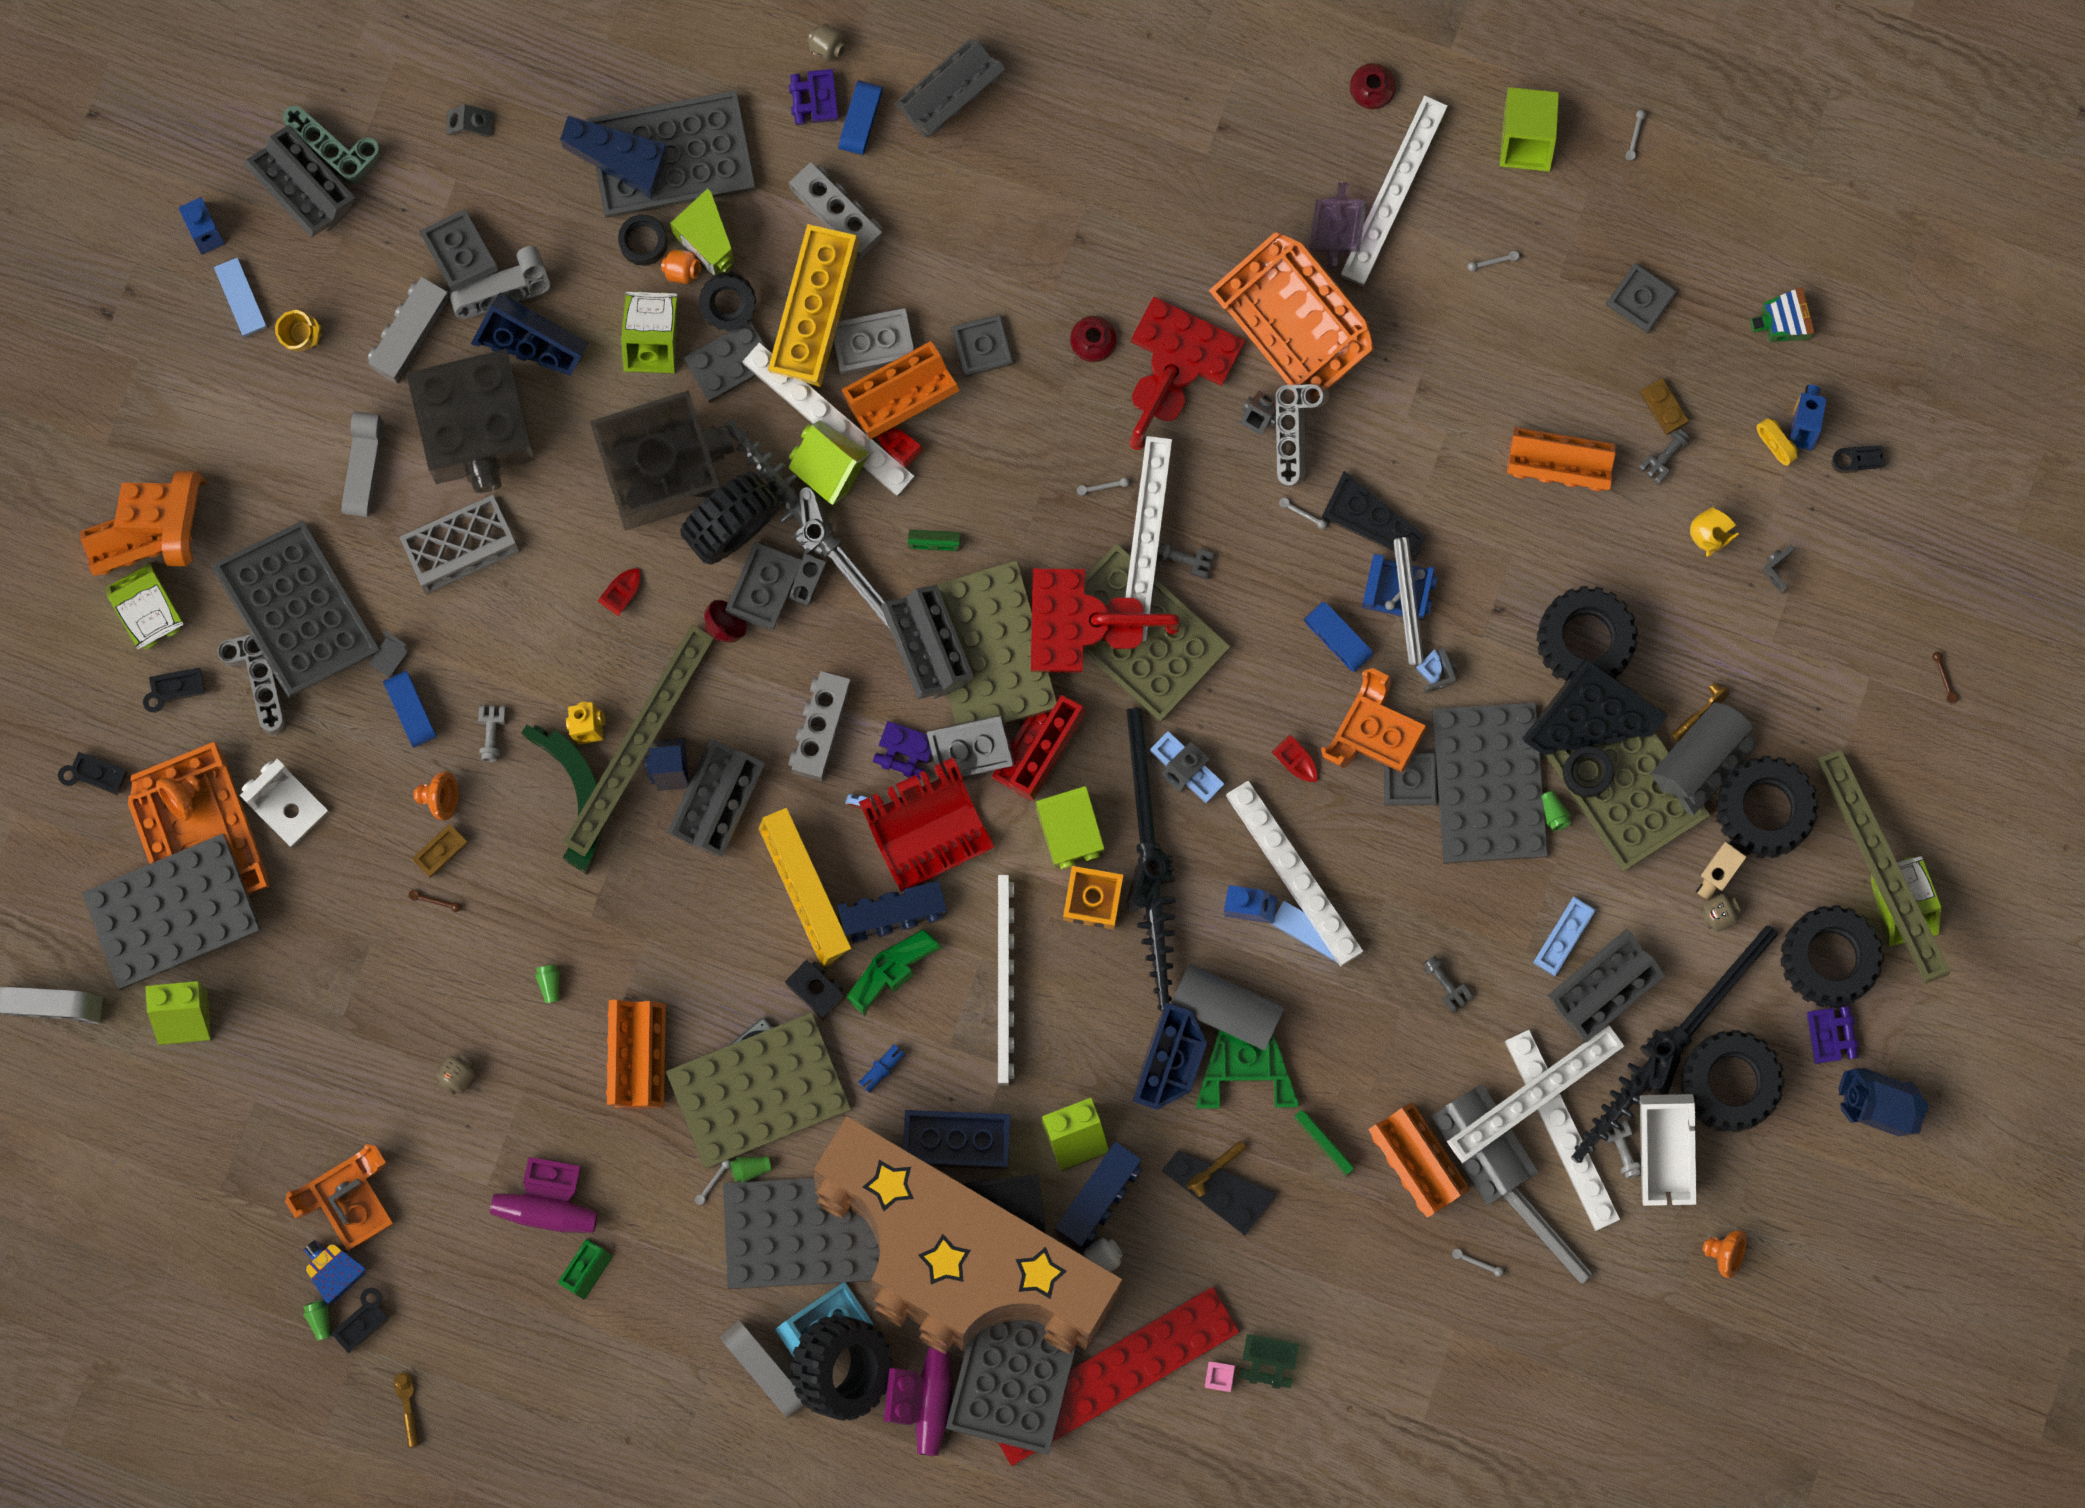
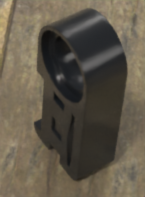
M1881 445L1841 448L1834 453L1831 464L1834 470L1839 473H1853L1858 470L1878 469V467L1879 470H1882L1885 466V459H1883L1884 449ZM1838 455H1848L1851 464L1848 467H1841L1837 463Z

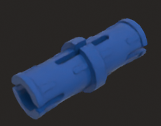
M892 1044L891 1048L879 1061L875 1060L872 1063L874 1066L858 1081L863 1087L871 1080L870 1084L865 1088L868 1093H871L885 1076L888 1077L891 1074L889 1071L905 1056L900 1050L892 1058V1055L899 1049L896 1045Z

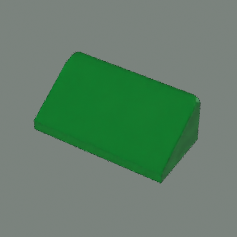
M909 530L908 548L958 551L960 549V532Z
M585 1239L557 1283L584 1300L611 1261L612 1255L588 1239Z

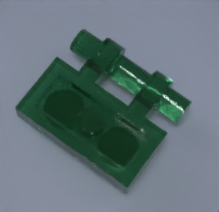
M1247 1334L1242 1360L1252 1362L1251 1370L1240 1368L1239 1379L1249 1380L1248 1383L1257 1384V1382L1270 1384L1272 1388L1280 1389V1387L1291 1389L1292 1378L1282 1375L1284 1369H1295L1299 1344ZM1260 1364L1275 1367V1373L1259 1372Z

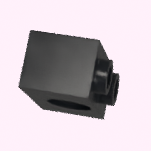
M806 959L785 981V984L824 1021L845 999L842 993L844 988L835 979L829 981L823 975L826 971L816 961H813L811 964ZM814 982H821L824 985V990L818 995L812 994L809 991L810 985Z

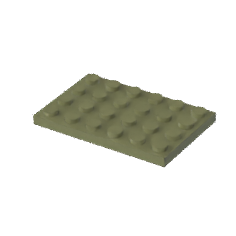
M1117 543L1085 576V595L1096 597L1105 606L1114 598L1126 597L1131 556ZM1154 578L1149 614H1176L1180 620L1179 631L1176 634H1169L1165 627L1148 626L1146 642L1142 641L1134 649H1114L1102 639L1093 646L1083 647V653L1161 723L1230 649V646Z
M1016 560L937 584L974 676L964 687L948 694L955 723L959 724L1003 714L1006 725L1052 711L1057 703V698L1050 673L1031 672L1032 608L1019 562Z
M1656 733L1650 737L1641 738L1639 736L1627 738L1626 741L1590 745L1601 749L1609 756L1614 772L1611 783L1603 793L1595 797L1584 798L1575 795L1569 790L1622 872L1710 817L1704 805L1695 815L1687 814L1676 795L1662 792L1651 772L1665 758L1668 751ZM1566 749L1555 751L1554 754L1545 755L1564 784L1563 768L1565 761L1575 750L1570 751ZM1583 757L1574 764L1573 776L1580 785L1593 787L1602 780L1603 767L1596 759Z
M812 1012L666 1071L705 1169L851 1110Z

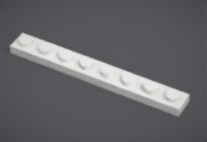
M1424 95L1340 277L1364 287L1445 114L1447 105Z
M758 343L742 363L812 424L820 420L870 451L871 453L863 468L894 495L898 496L912 481L914 475L872 439H869L863 431L806 382L769 373L768 367L772 353L762 344Z
M1146 436L1125 597L1139 600L1143 606V614L1150 613L1172 439ZM1143 626L1142 641L1145 642L1148 626Z
M1246 781L1227 793V799L1339 966L1342 967L1361 955L1363 950L1250 782Z
M998 875V1086H1009V1079H1014V1063H1009V1053H1014V1037H1009V1027H1014V1011H1009V1001H1014V985H1009V975H1014V960H1009V949H1014V934H1009V923H1014V908H1009V898H1014V882H1009V875Z
M1608 1025L1588 1042L1583 1043L1448 1140L1447 1143L1460 1161L1464 1163L1624 1047L1623 1043Z
M1530 1030L1505 1041L1525 1085L1548 1069ZM1559 1093L1537 1110L1593 1228L1597 1231L1619 1221L1620 1218L1589 1154H1586L1582 1163H1576L1571 1159V1156L1576 1151L1575 1146H1580V1143L1583 1141Z

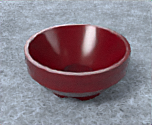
M1376 63L1366 64L1358 68L1350 81L1352 98L1358 105L1366 109L1374 110L1385 107L1393 99L1396 90L1395 78L1391 71L1385 66ZM1370 76L1379 77L1381 86L1376 89L1368 87L1366 84L1367 78Z
M1087 316L1082 318L1071 331L1070 344L1076 356L1084 361L1093 363L1103 361L1112 354L1116 346V332L1110 322L1102 317ZM1097 329L1101 333L1100 340L1094 343L1089 342L1086 338L1088 330Z
M723 600L712 601L704 612L707 633L720 642L735 643L743 638L746 634L745 621L725 613L728 602Z

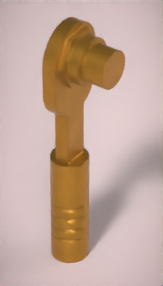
M1717 683L1710 685L1708 690L1712 693V697L1698 713H1693L1670 734L1676 742L1690 730L1713 703L1720 704L1728 696L1729 690L1726 687L1719 686Z
M1242 1141L1237 1142L1217 1158L1215 1163L1207 1170L1200 1172L1188 1181L1187 1187L1192 1189L1198 1197L1203 1196L1207 1192L1204 1182L1218 1168H1223L1246 1149L1245 1144Z
M399 1373L394 1378L395 1393L398 1398L402 1399L408 1448L418 1446L414 1413H412L410 1398L414 1394L413 1380L409 1374Z

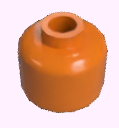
M672 250L668 253L667 257L663 258L661 270L665 273V277L669 282L690 284L699 277L701 262L693 252Z

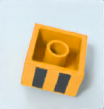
M1072 866L1063 921L1114 930L1123 875Z

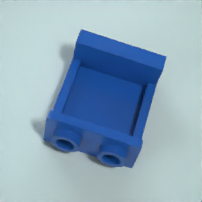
M1373 554L1362 608L1403 617L1401 598L1395 603L1393 610H1387L1385 607V603L1388 600H1392L1400 592L1396 562L1383 559V555ZM1412 565L1413 577L1414 572L1418 569H1422L1425 572V577L1414 583L1419 621H1422L1424 614L1429 615L1432 600L1428 599L1430 589H1435L1437 575L1433 574L1434 567L1423 568Z

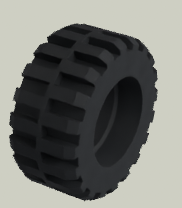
M751 471L744 472L742 475L739 474L734 479L729 480L721 488H718L687 517L681 526L682 528H680L681 537L703 563L710 565L718 563L747 543L774 517L779 509V500L757 473Z
M1580 586L1579 590H1574L1573 588L1567 590L1564 595L1556 597L1552 604L1548 606L1539 624L1537 632L1539 646L1537 649L1539 655H1542L1544 659L1542 663L1546 669L1550 668L1553 671L1552 675L1557 680L1560 677L1566 683L1584 660L1573 655L1563 641V632L1566 624L1572 618L1579 615H1590L1600 619L1611 633L1609 650L1602 657L1590 661L1615 678L1626 669L1637 647L1638 627L1634 625L1635 617L1633 612H1628L1626 609L1628 605L1624 600L1618 601L1615 593L1611 591L1609 594L1602 592L1603 588L1601 587L1589 589L1588 586Z
M1763 756L1761 759L1753 758L1745 764L1739 765L1728 776L1721 786L1719 798L1716 800V808H1718L1716 817L1717 822L1722 825L1721 832L1724 836L1727 835L1731 839L1729 843L1733 847H1740L1743 849L1742 853L1746 855L1750 853L1755 854L1756 858L1764 859L1766 856L1776 858L1781 854H1788L1809 836L1813 830V825L1817 821L1818 814L1816 812L1819 808V799L1815 798L1817 790L1815 785H1810L1808 774L1806 772L1802 774L1798 770L1800 766L1794 762L1790 765L1786 763V759L1781 757L1771 759V756ZM1769 784L1785 793L1791 805V815L1783 827L1774 831H1767L1754 826L1748 820L1743 809V802L1747 792L1754 786Z
M1840 905L1822 906L1804 914L1788 930L1785 935L1786 939L1781 947V952H1783L1780 959L1781 967H1784L1785 970L1783 974L1785 980L1790 981L1792 984L1791 989L1795 993L1799 992L1803 995V1000L1807 1002L1813 1001L1816 1003V1006L1820 1007L1825 1005L1831 1006V1008L1840 1007L1844 1004H1851L1861 998L1876 984L1875 981L1882 972L1881 964L1884 962V954L1881 953L1883 943L1882 939L1877 938L1876 933L1878 931L1874 925L1871 927L1867 923L1868 918L1863 914L1859 916L1855 914L1856 910L1849 907L1842 909ZM1829 932L1846 938L1852 945L1856 955V964L1852 972L1847 977L1836 981L1827 980L1818 975L1813 970L1808 958V950L1812 941L1817 936Z
M1740 1030L1717 1032L1697 1045L1687 1057L1681 1077H1683L1681 1091L1684 1094H1693L1696 1119L1699 1117L1704 1121L1703 1124L1709 1128L1713 1126L1717 1128V1131H1732V1133L1751 1129L1763 1122L1774 1112L1776 1105L1780 1102L1783 1095L1781 1091L1784 1087L1785 1078H1782L1781 1072L1784 1070L1782 1063H1778L1776 1059L1778 1055L1775 1050L1771 1051L1767 1047L1768 1043L1763 1039L1755 1038V1034L1750 1032L1746 1034L1741 1033ZM1737 1057L1744 1060L1753 1069L1757 1079V1086L1754 1095L1746 1103L1736 1106L1726 1105L1712 1094L1708 1084V1076L1712 1066L1720 1059Z
M842 1315L823 1317L818 1320V1323H813L807 1328V1334L803 1333L801 1335L799 1346L794 1348L793 1354H795V1357L790 1365V1369L793 1370L791 1382L792 1385L796 1386L794 1392L797 1398L801 1399V1403L806 1408L811 1409L812 1412L842 1421L846 1419L850 1421L855 1420L860 1416L868 1414L871 1411L870 1408H875L881 1402L879 1400L880 1397L886 1394L889 1369L893 1367V1359L889 1357L891 1349L889 1344L885 1343L887 1340L884 1334L870 1323ZM848 1347L851 1357L849 1372L844 1381L835 1388L833 1368L840 1353Z

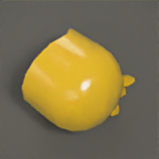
M292 310L285 312L278 318L275 325V334L279 342L287 349L301 352L313 346H318L319 340L322 337V325H319L311 314L302 310Z
M1714 506L1697 515L1690 526L1692 540L1700 549L1707 551V557H1710L1714 551H1718L1739 536V533H1728L1730 529L1736 526L1735 523L1726 514L1715 509Z

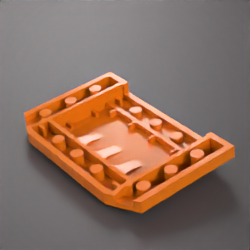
M1275 232L1209 290L1222 308L1230 313L1288 385L1319 384L1328 390L1374 350L1368 321L1303 243L1281 233ZM1313 389L1310 393L1312 402L1320 397V393L1316 389Z
M216 742L209 743L131 775L132 787L131 795L128 798V806L149 864L223 833L227 836L248 895L269 887L266 869L226 759ZM188 775H194L199 780L201 794L192 798L193 813L190 819L187 821L180 820L167 808L156 789V782L159 779L170 778L180 783Z

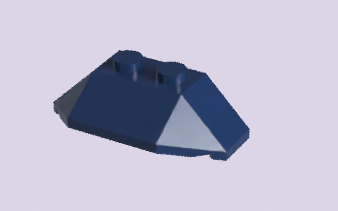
M1166 1002L1156 1023L1139 1073L1133 1102L1158 1110L1191 1091L1207 1045V1041L1191 1010Z

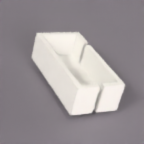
M1693 1094L1640 1095L1641 1191L1643 1206L1667 1205L1666 1192H1671L1672 1205H1696L1695 1102Z

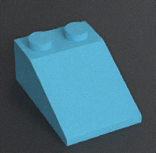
M843 1282L774 1330L794 1358L795 1354H793L795 1347L799 1346L801 1335L803 1333L807 1334V1328L813 1323H818V1320L823 1317L842 1315L862 1320L872 1325L874 1324L848 1285Z

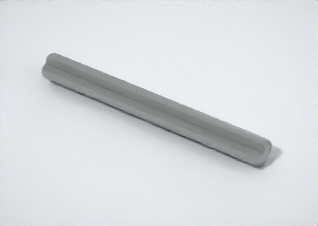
M1407 537L1394 539V549L1408 661L1410 665H1418L1424 662L1409 539Z
M1517 1188L1503 1195L1579 1283L1586 1282L1592 1276L1591 1271Z

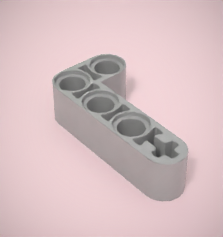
M527 246L520 249L517 253L519 266L485 276L454 292L450 290L449 297L455 316L459 319H468L488 312L491 304L500 292L516 302L547 292L550 288V282L538 248Z
M1284 385L1276 392L1277 476L1284 485H1297L1305 479L1304 408H1318L1328 402L1329 392L1323 385ZM1289 389L1295 394V399L1291 404L1285 400V394ZM1313 389L1318 390L1320 393V399L1316 403L1310 399V393ZM1289 415L1295 419V426L1292 429L1287 428L1285 423ZM1290 441L1296 445V451L1293 455L1288 454L1286 451V445ZM1296 459V463H1286V460ZM1287 471H1295L1296 476H1287Z
M353 412L351 420L353 439L342 499V514L369 517L384 430V421L379 414Z
M252 635L223 641L217 649L220 660L228 667L247 665L261 727L270 735L281 734L286 727V721L276 676L261 651L258 653L250 652L251 645L255 643ZM228 649H237V654L234 658L225 659V652ZM260 667L268 668L267 675L263 678L255 676L256 670ZM273 692V698L270 702H261L263 693ZM267 711H272V715L275 717L276 720H278L274 722V727H271L268 724L269 722H271L270 714Z
M0 987V1015L71 1019L83 1023L100 1024L103 997L81 991Z
M739 1320L719 1336L725 1346L787 1419L803 1406L801 1399L797 1398L794 1392L796 1387L792 1385V1382Z

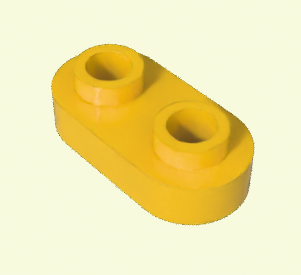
M1766 418L1757 424L1756 428L1760 438L1780 463L1788 466L1797 459L1798 450L1796 445L1786 438L1777 421Z

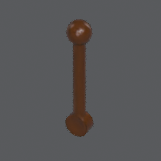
M1935 652L1932 655V659L1937 662L1948 693L1946 700L1949 703H1954L1957 701V695L1952 692L1941 661L1942 654Z
M411 890L408 895L412 901L423 900L451 908L454 912H458L461 909V904L458 902L449 903L419 894L416 890Z

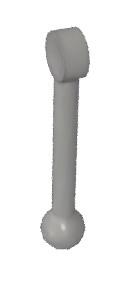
M1643 110L1636 112L1637 122L1630 150L1625 155L1628 161H1633L1636 157L1634 150L1642 119L1646 117V113Z
M1511 251L1507 256L1478 263L1470 262L1467 267L1469 271L1474 272L1479 267L1507 260L1515 262L1519 258V253Z
M1123 477L1120 481L1090 487L1080 485L1077 488V493L1079 496H1085L1087 492L1116 486L1127 487L1130 484V480Z
M1287 498L1280 499L1279 505L1281 508L1291 509L1316 523L1320 529L1327 527V522L1324 519L1319 520L1290 504Z
M1418 569L1414 572V583L1425 577L1424 570ZM1400 592L1392 600H1388L1385 603L1387 610L1394 609L1395 603L1401 598Z
M730 1159L722 1162L721 1168L704 1191L695 1197V1202L698 1205L705 1203L706 1195L723 1172L731 1167Z
M1455 1249L1452 1252V1257L1456 1260L1463 1259L1494 1272V1275L1497 1277H1501L1504 1274L1502 1267L1495 1268L1463 1254L1460 1249Z

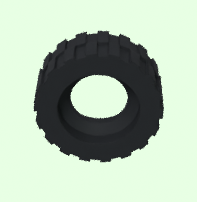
M721 272L718 275H713L709 281L705 282L700 293L699 308L700 312L702 311L704 320H707L709 325L716 327L718 330H737L742 325L745 326L753 316L756 305L755 290L751 287L748 279H744L742 275L734 274V272ZM724 289L733 290L740 297V306L733 313H723L715 305L716 295Z

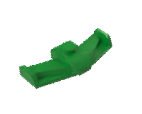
M922 929L892 947L881 951L872 959L868 968L846 997L865 1017L868 1009L886 985L894 992L897 991L914 976L908 966L936 950H941L940 943Z

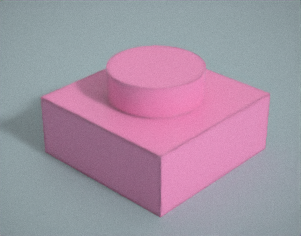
M1209 1361L1204 1388L1231 1392L1235 1366Z

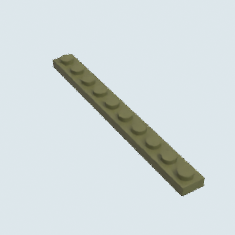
M694 625L690 626L563 841V845L584 857L586 856L714 637Z
M1839 750L1818 758L1817 764L1924 983L1927 984L1948 976L1950 969L1843 751Z

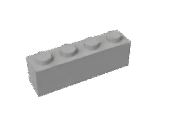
M423 277L418 282H413L408 290L409 297L405 304L401 303L397 307L394 314L396 318L392 325L388 324L381 334L382 341L379 346H374L368 355L370 368L396 384L450 299L447 291Z

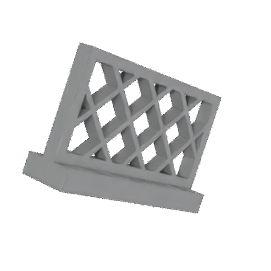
M494 495L399 537L425 594L519 553ZM492 504L494 513L491 520L479 516L483 507ZM463 516L472 519L467 530L455 527L458 519ZM476 521L488 524L484 536L472 532ZM493 526L504 529L506 536L497 540L489 538ZM439 527L448 529L444 541L432 537L435 529ZM453 531L465 535L461 546L448 543ZM469 537L482 540L479 548L475 550L465 548ZM415 538L425 540L420 551L410 549L408 541ZM429 542L442 545L437 557L425 553ZM446 547L458 551L455 559L451 561L441 559ZM422 558L435 561L431 570L421 573L419 565Z

